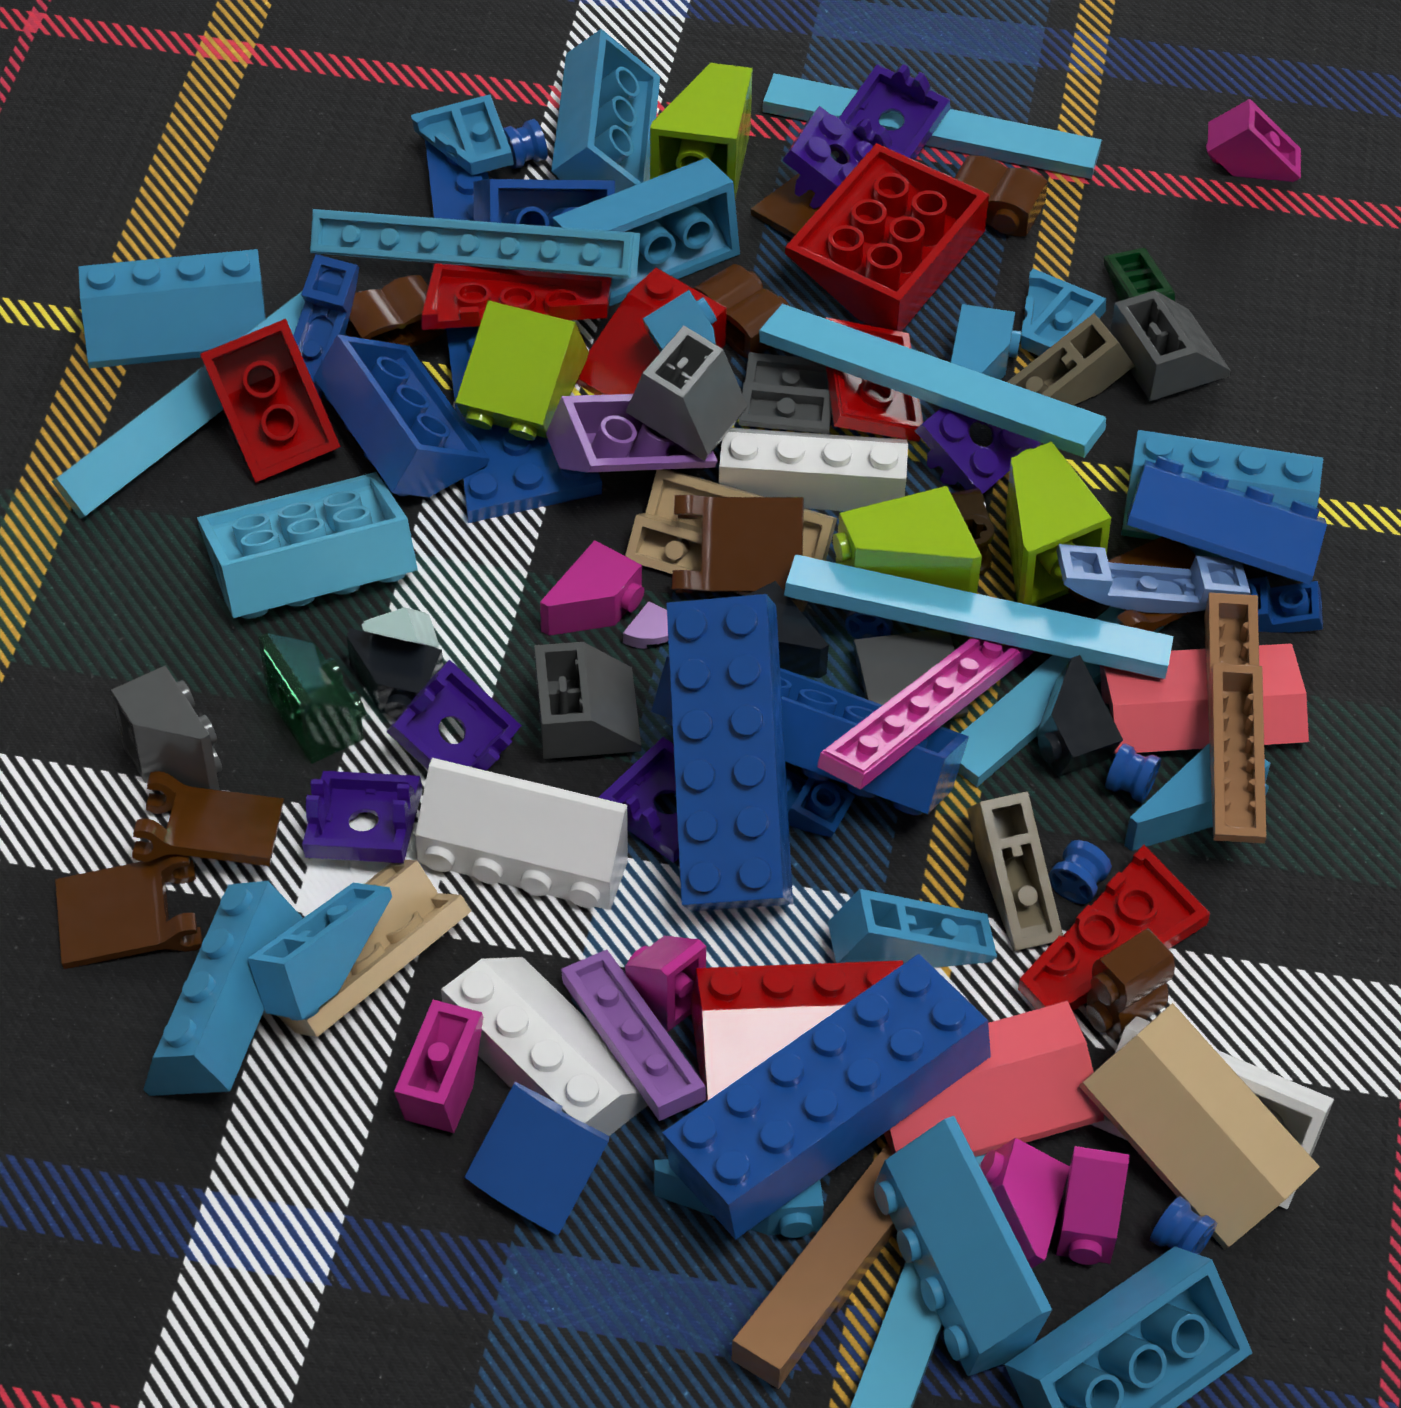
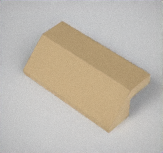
M670 469L657 470L646 513L637 514L635 517L625 556L643 566L673 574V570L701 571L703 518L678 519V515L674 514L675 495L706 497L763 496ZM804 509L803 556L826 561L837 518ZM734 592L744 596L750 594V592ZM790 598L798 609L804 612L808 601Z
M404 860V864H388L364 884L390 887L392 898L339 992L321 1005L317 1014L308 1019L296 1021L291 1020L289 1017H278L296 1034L320 1036L472 912L462 895L438 893L417 860Z
M1173 1003L1079 1085L1177 1197L1181 1196L1191 1204L1192 1211L1197 1215H1208L1217 1222V1227L1212 1236L1224 1250L1229 1248L1284 1202L1320 1167Z

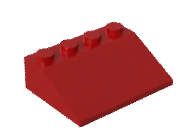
M876 143L786 245L785 254L858 320L870 326L902 332L985 232L989 194Z
M903 960L696 968L690 1008L700 1079L706 1086L707 1100L704 1103L903 965Z

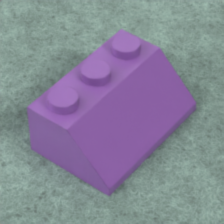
M633 394L562 396L546 432L560 469L581 472L710 468L715 467L718 462L714 451L704 461L626 413Z

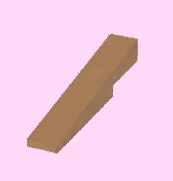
M1209 593L1204 612L1213 840L1265 844L1266 799L1262 666H1259L1258 595Z
M888 1143L732 1340L731 1360L777 1389L780 1388L832 1312H839L896 1231L890 1215H884L881 1212L874 1196V1185L882 1165L887 1158L892 1156Z

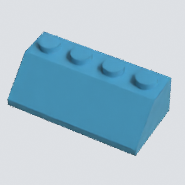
M602 29L566 53L551 172L559 180H615V193L650 180V127L657 115L660 76Z
M708 157L553 217L554 227L640 233L637 279L612 277V293L609 306L622 302L628 292L655 268L679 279L740 254L734 184Z
M258 249L78 266L80 302L89 368L200 358L201 353L242 337L266 319Z
M1138 430L1121 535L1149 540L1162 537L1126 525L1127 512L1145 460L1155 463L1157 456L1165 457L1184 464L1182 472L1196 477H1201L1202 471H1207L1229 479L1227 487L1246 492L1247 486H1254L1275 494L1273 502L1291 507L1293 500L1317 507L1323 458Z
M269 881L228 884L152 1058L143 1089L149 1096L229 1092L264 1011L247 958L303 918Z
M955 1116L946 1118L884 1161L874 1185V1196L881 1212L884 1215L889 1214L897 1230V1243L906 1262L913 1263L921 1279L920 1290L926 1306L931 1311L937 1312L944 1326V1340L950 1355L954 1360H960L967 1376H971L1007 1363L1033 1345L1052 1308Z
M1174 1246L1004 1365L1024 1408H1177L1251 1355L1252 1350L1212 1259Z

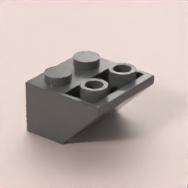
M1151 291L1115 302L1110 332L1135 365L1129 371L1149 401L1230 376V368L1188 308L1157 291Z
M683 326L642 373L626 413L705 461L745 412L747 403L724 350L688 327Z
M585 642L534 645L543 759L641 751L632 667Z
M165 665L111 689L123 748L145 783H148L151 772L161 771L168 773L187 786L220 790L217 773L222 771V764L212 746L213 743L217 742V736L208 717L205 714L198 717L194 711L195 702L184 680L176 682Z

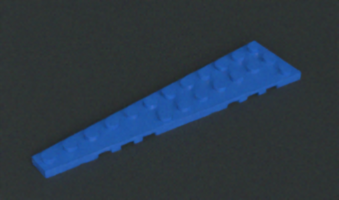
M425 140L433 218L474 221L473 182L489 179L487 172L471 175ZM480 326L446 328L454 401H456ZM455 403L456 412L490 458L485 467L463 478L468 523L602 494V481L599 472L560 469L548 438L536 436L535 440H525L509 433V428L492 425L491 429L475 427L465 421L466 417H463Z

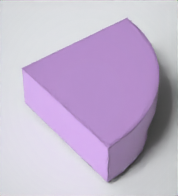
M648 601L623 632V643L636 648H647V645L667 642V610Z

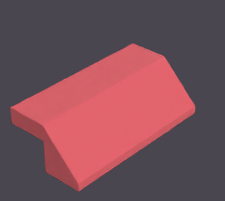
M1291 643L1259 645V666H1262L1264 745L1309 742L1307 694L1293 645ZM1206 648L1172 650L1165 679L1100 665L1102 699L1105 704H1109L1110 715L1123 738V741L1113 754H1117L1119 748L1124 743L1133 746L1136 753L1203 749L1209 744Z
M1068 1001L989 1022L991 1057L885 1132L884 1136L889 1144L892 1155L942 1120L955 1116L975 1157L987 1154L991 1150H997L1014 1138L1026 1143L1104 1121V1113L1079 1086L1094 1071L1087 1042Z

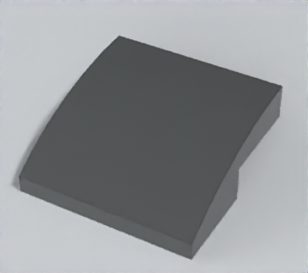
M749 352L746 378L742 392L747 408L739 418V425L829 434L832 407L826 366L802 357Z
M941 630L853 640L860 688H864L865 699L884 705L955 651L950 633ZM967 706L951 719L966 718L968 714Z

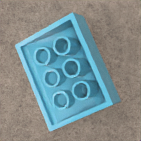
M377 472L197 517L219 586L233 618H257L266 614L268 609L283 605L303 606L312 602L314 597L329 593L349 594L358 590L360 585L375 581L395 582L404 578L406 573L418 570L408 518Z

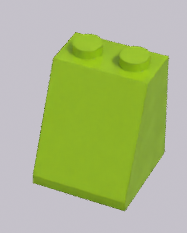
M710 63L653 120L650 127V179L708 157L733 181L736 198L751 128L753 68Z
M488 300L455 401L463 417H466L465 421L482 429H491L492 425L509 428V433L525 440H535L536 436L547 438L546 432L562 396L571 395L589 354L576 322Z
M1052 441L1034 449H1026L1017 456L1012 457L1005 521L1016 598L1018 603L1037 607L1069 593V588L1064 585L1056 552L1058 545L1105 548L1107 555L1111 516Z
M947 486L839 513L838 533L833 534L832 538L836 563L977 594L982 555Z

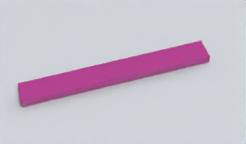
M973 637L824 749L820 753L817 767L861 790L1035 651Z

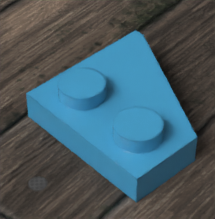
M490 94L411 115L414 131L471 175L514 164L510 146Z
M1033 268L1029 275V290L1025 304V319L1022 325L1021 348L1040 356L1093 313L1100 319L1106 312V298Z

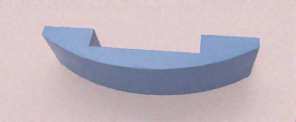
M1059 544L1056 550L1065 586L1088 599L1116 608L1147 613L1197 612L1205 610L1209 593L1250 595L1251 593L1242 562L1229 558L1196 556L1190 569L1111 563L1108 562L1105 548Z

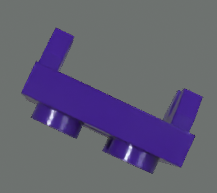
M877 64L839 116V119L848 129L873 146L878 143L915 160L950 110V99L930 90V84L922 72H919L914 79L910 76L909 67L905 64H902L895 72ZM897 112L904 118V124L897 130H887L880 125V117L884 113Z
M819 106L810 116L782 161L800 174L796 180L795 194L800 197L808 190L814 191L815 195L810 206L817 208L822 206L872 149L873 145L862 140L848 129L838 117L829 114ZM832 151L839 153L836 161L830 156Z
M943 407L915 430L931 449L927 453V466L930 469L938 466L943 468L944 473H942L940 478L943 484L955 485L959 482L965 490L979 488L982 494L1010 471L1012 457L1017 456L1026 449H1034L1041 444L1039 441ZM973 423L985 424L989 427L993 437L992 443L989 446L982 447L972 441L969 429Z
M449 659L386 732L427 770L431 759L436 758L486 771L499 759V754L512 743L510 739L522 725ZM454 718L461 723L464 729V738L460 743L450 744L443 740L439 733V724L442 719Z
M662 737L598 798L626 804L627 830L674 863L679 858L677 812L674 814H663L654 807V800L660 794H676L674 744L665 737Z
M323 771L321 779H311L312 795H307L306 797L308 825L302 842L305 858L404 864L423 790L420 776ZM363 812L373 813L379 819L376 826L367 831H357L349 825L350 820L355 819Z

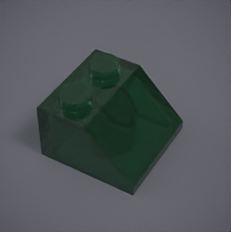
M269 633L258 637L267 697L311 764L364 740L362 719L366 718L365 707L355 691L348 693L344 687L342 673L332 657L325 659L315 643Z

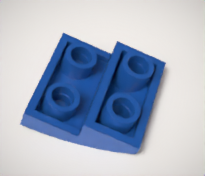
M514 1082L466 1172L465 1178L508 1208L548 1231L559 1235L609 1142L610 1136L562 1112V1105Z

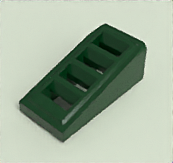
M1146 248L1104 257L1105 268L1120 301L1151 291H1157L1175 301L1174 290Z

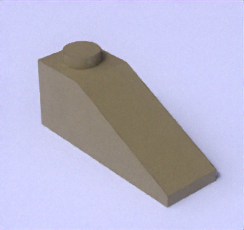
M1093 313L1007 382L1075 405L1100 394L1135 365L1116 338L1096 314Z
M1028 791L981 801L967 808L978 859L1013 952L1053 943L1058 936H1063Z

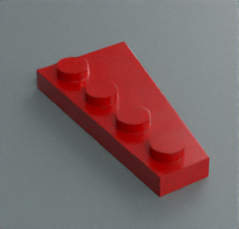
M435 263L422 311V330L480 326L488 300L565 320L607 318L612 293V277Z
M1143 845L1133 855L1132 862L1123 872H1118L1108 882L1105 891L1091 906L1088 904L1076 917L1075 924L1063 936H1058L1021 976L1018 990L1035 1009L1068 1001L1072 1011L1087 1002V994L1092 988V967L1096 960L1147 928L1170 949L1206 926L1209 921L1210 912Z

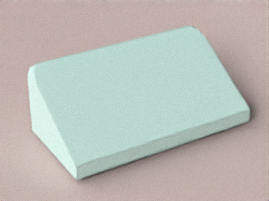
M404 607L365 620L362 624L363 631L439 647L430 615L426 612Z

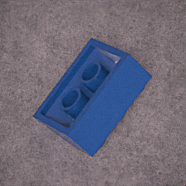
M487 179L474 181V221L554 227L553 217L614 194L615 180Z

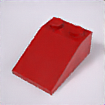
M658 268L653 269L628 292L589 350L586 363L576 384L595 395L634 394L642 373L660 353L645 330L644 317L690 290L696 301L703 297L715 314L717 321L712 324L715 342L717 346L723 348L726 345L727 308Z
M286 319L200 354L255 483L341 447Z

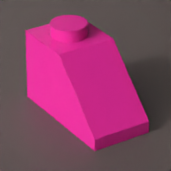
M1251 99L1208 122V142L1206 144L1208 155L1214 163L1221 164L1232 176L1294 182L1301 178V148Z
M594 540L540 601L541 632L550 636L615 626L627 611L633 612L642 601L644 596L642 565Z
M664 935L650 947L643 946L635 951L625 965L626 976L667 1032L691 1014L690 1004L696 968H706L707 946L699 939Z
M432 1000L394 1090L405 1120L455 1133L474 1085L484 1018L482 1012Z
M1014 1138L999 1149L989 1151L983 1158L980 1168L1030 1267L1033 1268L1046 1259L1070 1166Z
M1074 1146L1062 1198L1057 1256L1069 1257L1074 1262L1085 1265H1093L1099 1262L1111 1263L1118 1235L1129 1154Z

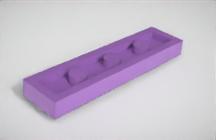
M608 949L561 969L563 984L659 1121L707 1100L706 1086Z

